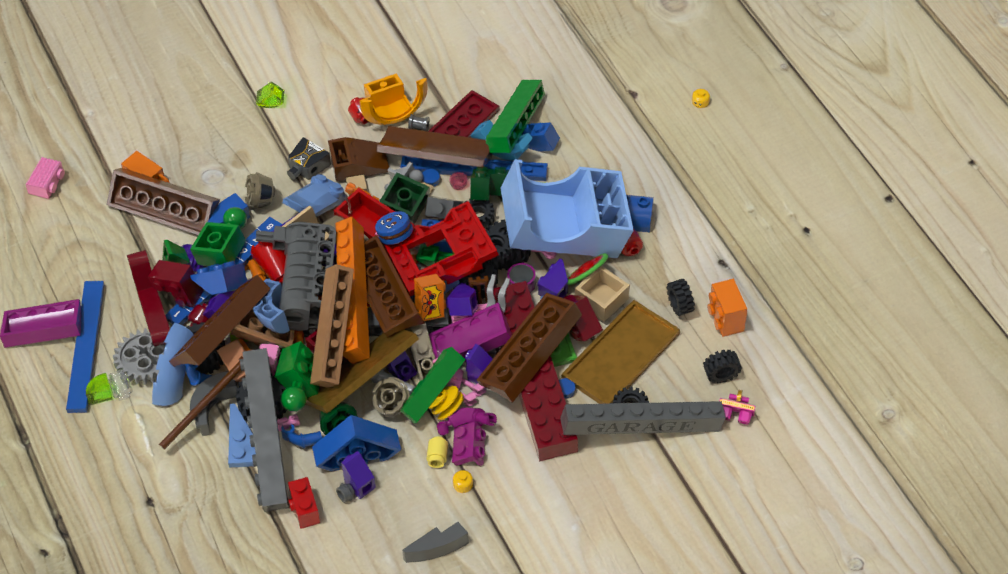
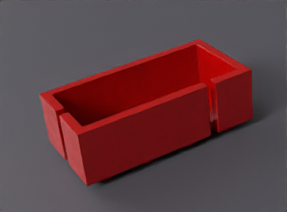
M360 188L347 198L348 202L344 200L333 210L334 216L337 215L343 219L353 217L364 228V234L369 239L376 236L375 225L377 221L383 216L395 212Z

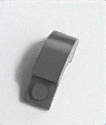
M229 371L207 378L196 388L191 397L190 411ZM234 379L194 419L196 429H200L202 436L210 435L208 416L211 408L221 400L236 398L238 385Z

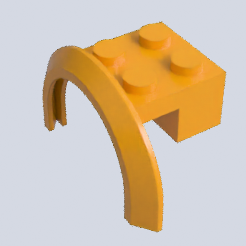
M397 73L364 84L365 99L359 100L362 115L369 122L378 125L394 124L407 119L420 108L426 98L428 91L427 78L416 81L417 94L412 104L405 96L404 84Z

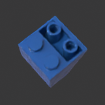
M235 261L197 269L198 273L190 275L195 283L211 295L238 289L239 286L247 282L243 263L235 264Z

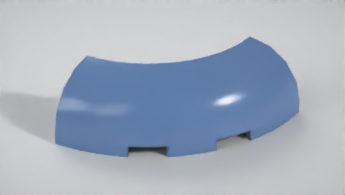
M266 279L264 282L271 289L253 307V311L264 326L277 333H286L290 330L285 312L279 309L282 285L280 282Z
M178 323L172 325L164 341L167 343L164 348V355L160 354L156 370H159L156 382H153L152 404L172 405L183 397L186 367L183 364L174 367L169 360L193 336V333Z

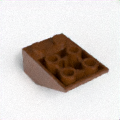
M349 137L328 140L336 182L346 180L347 177L364 175L365 177L388 172L389 165L386 153L377 152L379 142Z

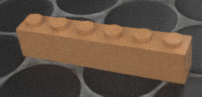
M335 264L325 270L310 384L326 388L339 385L354 272L352 268Z

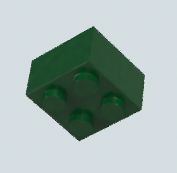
M396 172L380 202L395 212H405L409 216L410 222L415 224L427 204L428 196H430V187Z

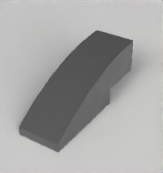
M456 522L443 532H440L435 527L402 550L403 559L406 563L445 556L469 543L468 532L459 522Z

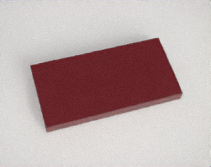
M471 90L428 132L471 138L470 135L479 124L490 120L500 110V106Z

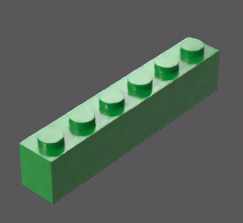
M521 80L518 87H516L515 92L486 136V144L489 146L490 153H511L545 96L542 80Z

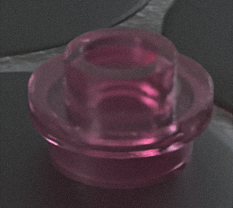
M460 172L452 174L449 178L450 185L456 190L463 189L468 182L467 176Z

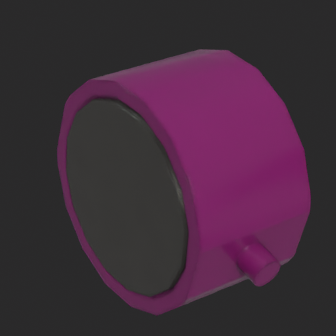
M517 263L509 268L507 272V278H510L509 285L526 281L530 293L535 289L536 273L531 265Z

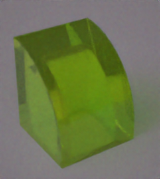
M271 81L257 91L256 105L264 108H275L284 103L285 90Z
M106 373L95 376L88 383L86 396L89 405L113 400Z

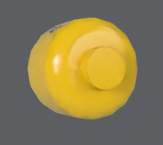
M697 89L693 92L692 104L695 107L705 108L709 105L710 94L707 90Z
M461 470L454 474L453 487L457 492L466 493L472 489L473 477L468 471Z

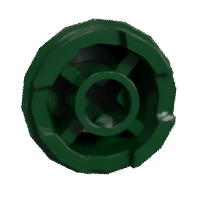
M343 401L328 413L320 411L321 431L324 435H327L350 415L358 417L357 411L353 406Z

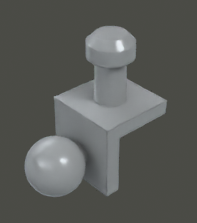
M411 162L406 167L396 170L389 168L387 170L391 181L396 172L418 182H421L423 179L422 172L415 170ZM386 184V185H385V187H384L385 191H386L387 187L389 186V184Z

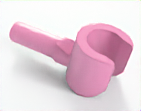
M462 378L461 383L470 387L477 397L486 392L484 390L485 387L479 385V383L475 385Z
M473 392L467 395L462 393L463 402L467 407L477 403L475 400L476 395Z

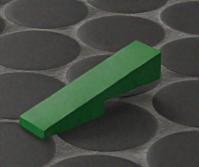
M453 347L444 349L426 377L419 381L400 411L414 424L417 423L465 359Z

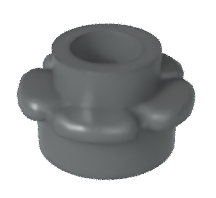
M341 483L340 487L336 488L337 495L342 502L352 501L355 493L350 484Z

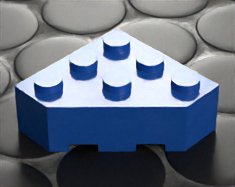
M350 415L313 445L312 449L316 467L332 472L340 470L341 462L348 455H352L356 451L361 454L366 464H368L367 461L379 459L380 462L389 460L401 450L396 429Z

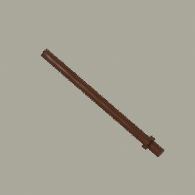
M242 356L238 359L239 362L159 443L162 449L165 450L241 371L240 359H243Z

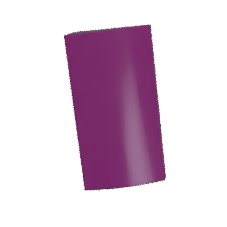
M80 299L4 311L0 338L4 348L80 336Z
M499 302L474 313L472 316H467L429 334L435 359L440 356L444 349L453 347L465 359L468 350H472L475 343L488 352L506 344L512 336Z

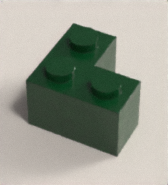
M485 166L473 169L470 183V200H489L490 195L502 196L501 186L509 170H506L505 167L487 169Z

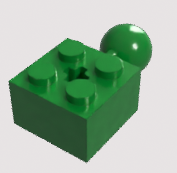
M232 207L224 213L223 223L206 222L190 248L198 265L211 266L235 261L246 242L241 231L247 223V215L244 210Z
M301 341L282 349L275 373V378L286 388L281 395V403L290 412L302 410L306 405L307 398L317 395L320 387L310 384L314 354Z

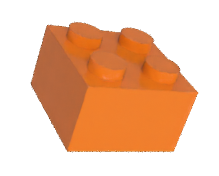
M734 278L712 284L711 292H709L710 303L707 305L709 314L714 317L716 330H720L722 337L744 332L747 307Z

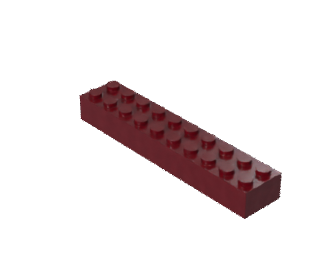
M526 281L510 284L506 290V309L504 315L511 335L514 334L535 307ZM501 287L493 289L496 303H498V294ZM550 355L519 394L539 462L578 452L577 435H563L560 418L566 401Z

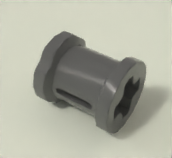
M411 114L408 129L428 131L430 118L415 117L414 114Z

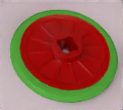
M606 253L601 254L582 264L567 278L568 285L574 284L596 271L607 261L608 255Z

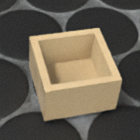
M601 266L575 288V295L587 296L597 318L605 322L629 299L630 285Z

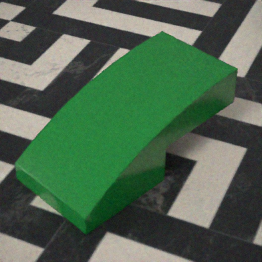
M422 243L420 244L416 260L430 266L454 254L439 251V246L430 245L427 247L426 244Z

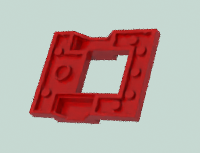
M469 201L450 209L445 219L430 227L423 225L413 226L412 234L404 241L392 245L384 244L410 296L415 295L414 278L437 274L441 280L451 284L483 269L481 263L499 255ZM446 239L454 255L419 270L409 249L424 242L428 247Z

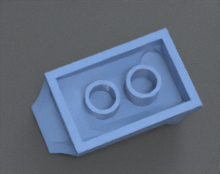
M317 174L311 178L310 184L284 198L282 203L299 213L308 206H311L317 217L340 205L346 199V195L339 183L327 179L324 175Z

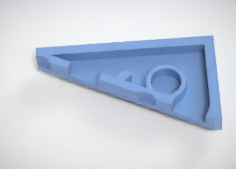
M230 404L229 468L253 466L252 455L256 454L255 447H251L250 435H253L235 404Z

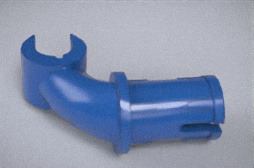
M183 364L186 367V374L190 384L193 386L200 385L204 380L212 376L196 370L198 365Z
M290 424V431L284 430L283 425L281 427L282 438L303 449L315 445L322 439L321 431L297 435L294 425Z

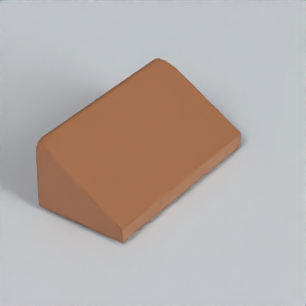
M238 339L217 350L228 371L239 362L238 359L241 356L243 357V352L245 351ZM240 371L233 379L238 382L242 381V378L246 377L245 371Z

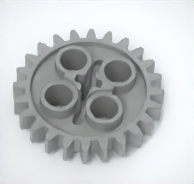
M147 328L144 329L143 333L137 330L136 335L130 332V338L123 337L124 343L118 342V348H114V366L117 373L121 374L122 379L127 378L128 382L135 379V383L138 384L140 380H143L144 385H146L147 380L153 383L154 378L158 375L159 370H156L160 354L164 355L166 344L154 347Z

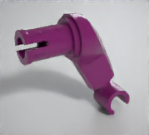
M462 407L447 417L448 421L438 422L437 430L440 435H446L449 433L448 426L451 425L453 428H456L463 424L476 422L480 427L483 425L493 426L497 422V416L494 413H486L481 408Z

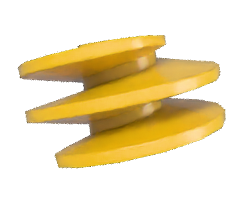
M457 386L445 387L430 405L429 409L432 408L431 412L434 415L439 414L437 419L443 420L459 408L463 401V394L459 392Z

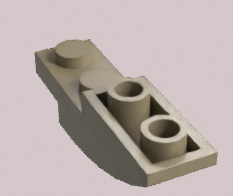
M426 323L406 328V331L416 333L419 338L417 342L410 346L419 381L426 377L434 365L433 360L435 359Z

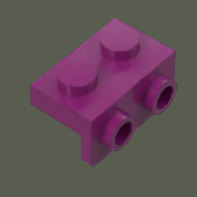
M476 422L454 428L452 463L456 466L472 461L479 466L484 464L486 432Z

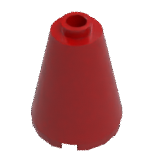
M258 241L255 247L254 245L251 247L250 253L253 260L271 280L280 282L282 285L286 255H284L285 250L272 249L273 243Z

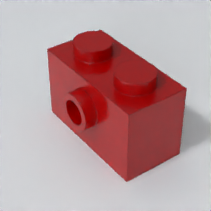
M308 477L288 482L291 499L288 500L291 512L295 511L300 529L320 524L317 505Z

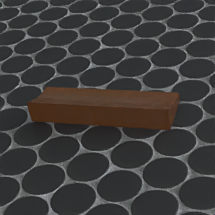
M388 126L385 135L377 145V152L476 167H484L492 159V153H490L486 140Z
M125 168L113 170L106 205L199 235L217 208L220 199Z
M378 235L365 241L367 301L386 337L406 328L425 324Z
M258 275L239 286L169 362L174 367L181 364L200 365L271 288Z
M546 293L477 378L479 385L492 390L513 403L582 316L575 302Z

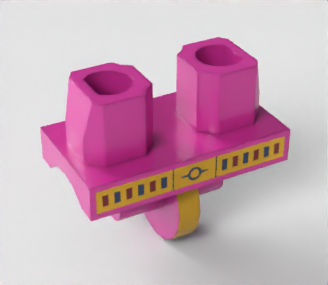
M738 390L737 395L730 394V400L720 398L719 401H722L725 420L731 419L733 411L740 413L739 423L749 424L751 417L755 414L756 406L745 404L749 403V398L742 396L743 390Z

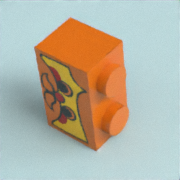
M437 274L414 278L415 305L423 320L427 321L444 317V309H446V301L444 299L446 286L444 281Z

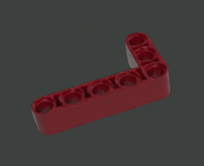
M146 250L127 255L153 345L155 347L166 344L164 341L170 328L158 291L152 287L148 278L152 270Z

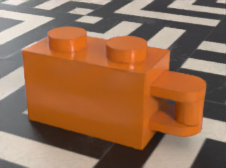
M137 150L121 163L122 168L170 183L164 176L163 168Z

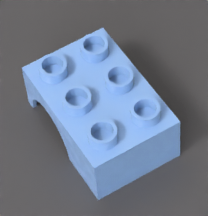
M514 160L501 186L510 248L593 257L606 253L608 258H618L633 232L621 171L578 167L572 175L563 180L542 183L525 177L521 171L522 160Z

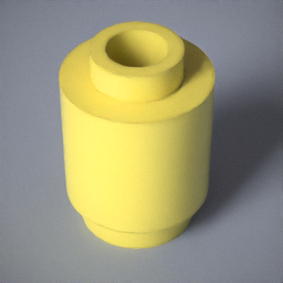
M436 436L428 441L426 460L428 465L433 468H441L447 461L448 442L443 437Z

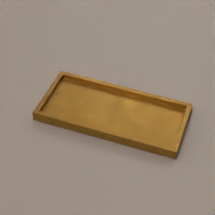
M633 300L561 374V378L571 380L575 383V388L599 404L613 403L614 395H617V391L620 390L622 392L625 387L628 389L680 334V329Z
M401 330L389 337H386L384 333L369 344V359L354 364L347 361L341 366L339 385L330 388L320 386L317 395L307 398L306 405L328 413L417 342L419 338L416 333Z

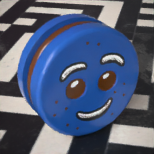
M397 211L380 218L375 225V230L383 244L392 245L407 239L413 232V226L405 212Z

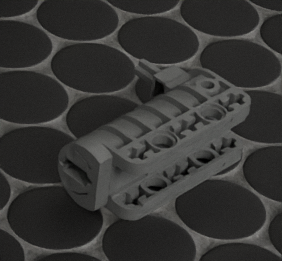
M295 222L287 225V227L275 226L274 232L256 231V241L273 243L272 249L285 250L284 255H286L279 309L285 312L289 329L304 331L308 330L309 324H318L319 318L316 317L317 308L321 307V300H318V295H322L323 285H320V281L325 278V270L333 266L336 229L331 225ZM325 232H329L328 241L325 240ZM322 264H326L325 270L321 269Z

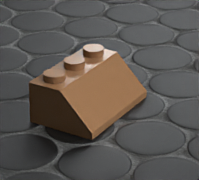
M251 309L230 334L239 339L251 341L258 346L269 343L278 345L280 352H282L283 348L292 345L295 330L289 329L290 331L286 333L274 332L264 326Z

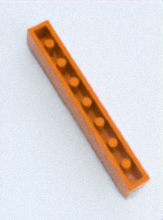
M353 217L336 222L335 227L337 265L354 269L343 356L354 364L369 359L370 351L364 228Z

